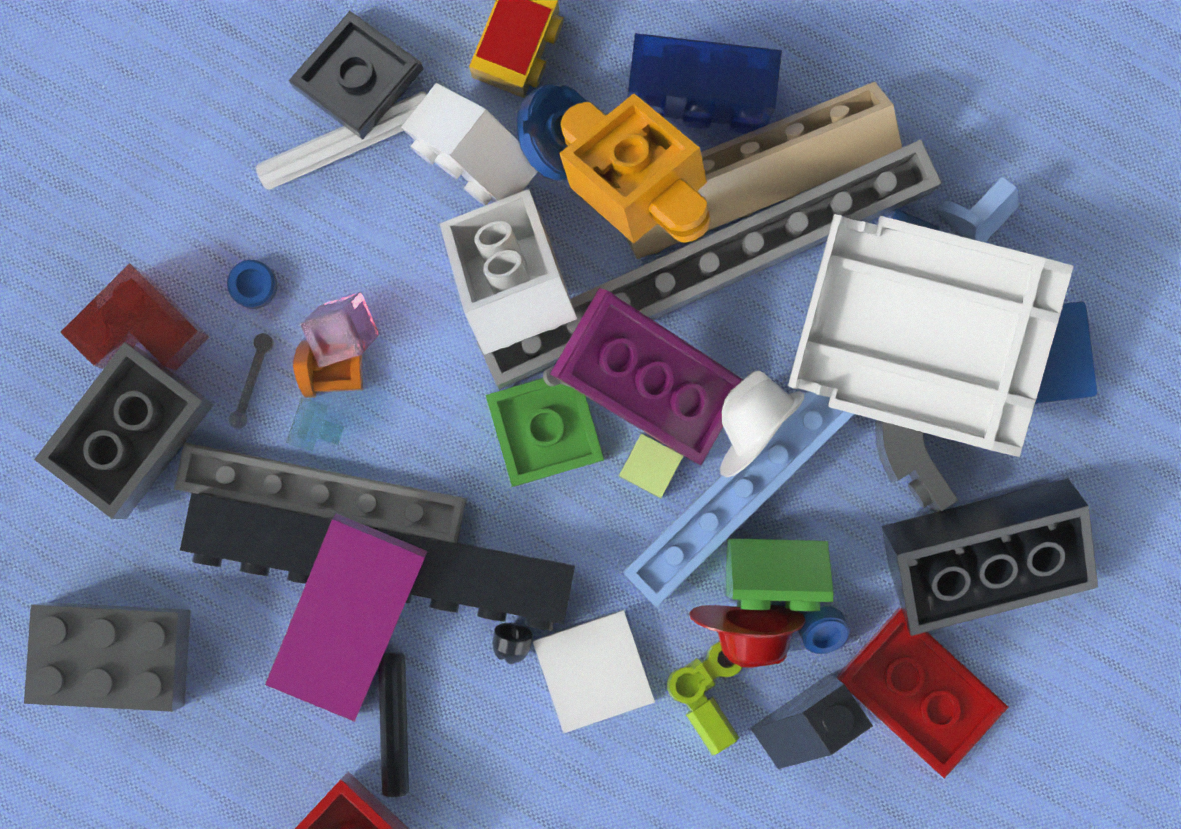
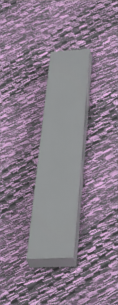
M185 442L174 487L175 490L298 512L326 519H333L335 513L368 527L392 530L452 543H458L467 498Z

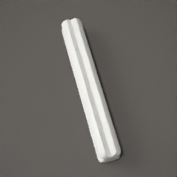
M426 92L417 93L393 104L363 140L345 126H342L258 163L256 172L262 185L270 190L404 131L401 127L425 98Z

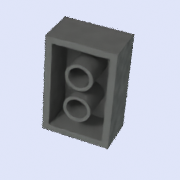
M124 342L34 460L111 519H127L214 404L139 347Z
M54 602L32 604L30 609L24 704L169 712L185 705L191 610Z

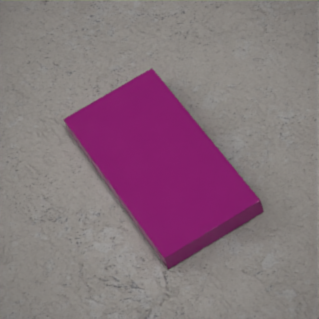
M602 288L597 290L550 375L699 465L703 464L723 428L722 409L726 397L732 389L743 381L742 378L608 290Z
M335 513L265 685L355 722L427 551Z

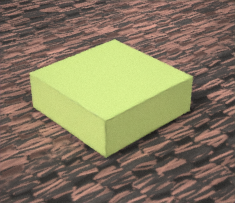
M641 434L619 477L661 499L683 455Z

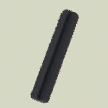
M389 652L383 654L378 666L381 783L383 796L402 797L407 795L409 791L406 665L403 653Z

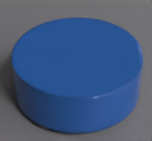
M244 260L236 264L230 271L227 278V289L235 302L249 309H257L266 306L272 301L277 291V279L274 272L264 263L258 260Z
M830 606L820 607V611H809L804 615L805 624L798 630L804 647L816 654H826L839 649L845 644L850 634L844 614L839 609Z

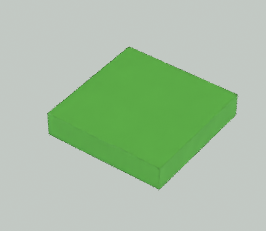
M542 378L485 395L512 487L604 461L586 396L575 389L563 384L549 386Z

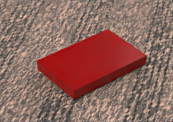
M898 608L835 677L844 683L854 697L944 779L1009 708L1008 705L928 632L911 636L907 629L902 608Z

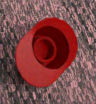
M703 605L693 608L689 613L691 620L696 624L718 633L722 652L732 663L740 667L749 668L783 662L790 648L792 633L801 629L805 624V618L802 613L779 605H771V610L741 609V607Z

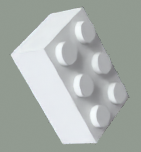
M530 189L440 223L462 307L484 355L509 347L514 343L545 331L556 329L563 324L577 319L548 233Z

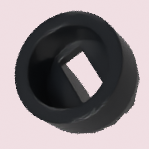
M516 623L497 625L494 629L492 641L496 657L500 660L505 659L508 664L519 663L525 659L531 647L533 636L531 630Z

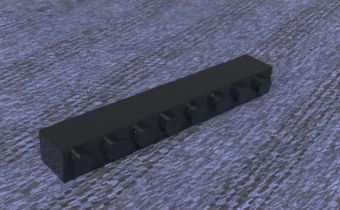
M191 493L180 551L194 553L192 562L203 565L221 567L223 559L241 562L240 571L250 574L268 576L270 568L289 571L287 580L306 584L332 519ZM373 528L427 551L406 603H411L412 595L430 598L429 607L443 611L458 613L459 604L477 607V617L505 622L507 613L526 617L525 626L553 631L554 622L560 624L565 622L575 565Z

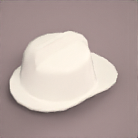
M761 371L752 372L732 389L726 397L722 409V425L732 446L722 461L720 474L728 478L745 469L765 448L781 424L798 409L804 400V393L797 391L787 394Z

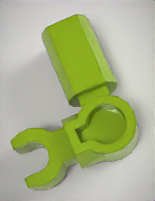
M720 641L709 648L705 660L701 662L696 658L684 667L675 669L667 679L669 695L675 701L687 705L689 711L686 713V716L712 756L722 752L740 738L714 697L707 699L704 695L706 691L715 686L714 679L719 676H734L742 669V667L734 663L727 668L722 667L718 663V654L722 651Z

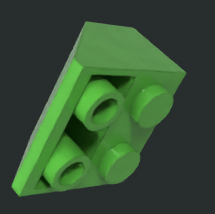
M727 538L726 596L737 600V607L749 610H771V601H785V608H790V610L820 611V602H833L834 592L828 541Z

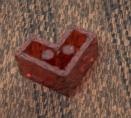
M130 263L60 331L93 366L101 369L106 367L124 342L133 346L140 342L163 366L177 370L209 338L143 270Z

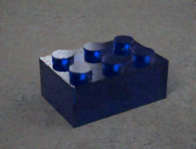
M635 33L627 98L635 93L662 117L683 119L682 124L687 127L705 129L710 128L711 123L728 124L731 131L747 134L767 126L775 111L782 50Z

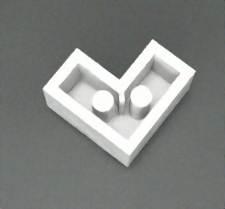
M438 83L432 87L401 127L415 140L410 146L413 151L432 165L436 163L455 179L462 175L468 181L464 189L485 206L491 200L496 202L522 192L538 172L529 163L521 149L520 142L487 109Z

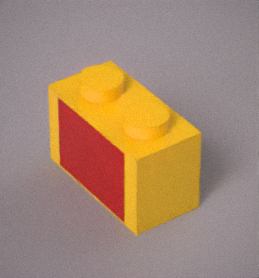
M496 0L469 65L472 78L522 98L526 96L529 86L537 88L546 67L547 61L540 59L546 43L555 44L564 21V17L558 15V0Z

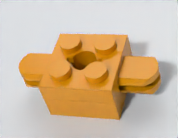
M635 93L607 115L590 102L578 103L565 112L560 123L568 147L559 154L570 188L632 243H635L657 224L673 238L683 243L694 241L704 235L709 228L711 219L707 200L698 192L707 183L699 146Z

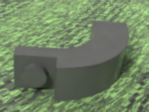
M879 420L875 421L877 450L883 468L891 482L899 481L909 474L913 480L908 484L912 495L923 508L929 505L933 511H943L958 501L928 455L924 444L923 432Z

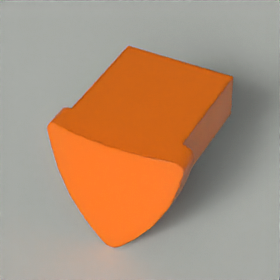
M303 340L299 343L294 355L293 369L298 387L305 398H315L316 393L363 391L362 348L360 342L314 344L313 340Z

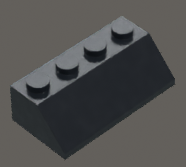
M1068 478L881 526L888 566L907 629L911 636L1098 588L1089 506Z

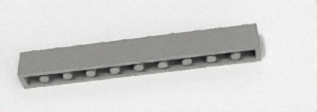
M920 139L571 298V302L577 317L576 320L514 343L509 347L501 348L486 355L483 354V357L497 387L501 390L556 364L599 288L608 290L650 319L655 320L826 242L834 214L861 222H869L931 194L941 184V180Z

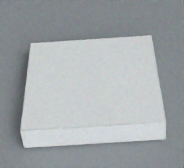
M624 610L533 640L563 734L655 703Z

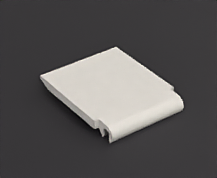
M834 214L788 386L830 397L828 407L1020 457L1074 266L879 216L878 224L875 225Z

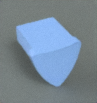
M1002 176L971 210L946 200L936 211L963 237L986 242L1019 207L1017 187Z

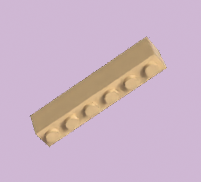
M872 82L701 152L707 183L698 192L707 200L711 219L709 228L705 233L735 219L747 217L753 212L779 201L791 199L801 192L826 183L901 149L902 144L893 103L877 83ZM658 224L635 243H632L625 236L636 259L659 253L665 248L680 242Z

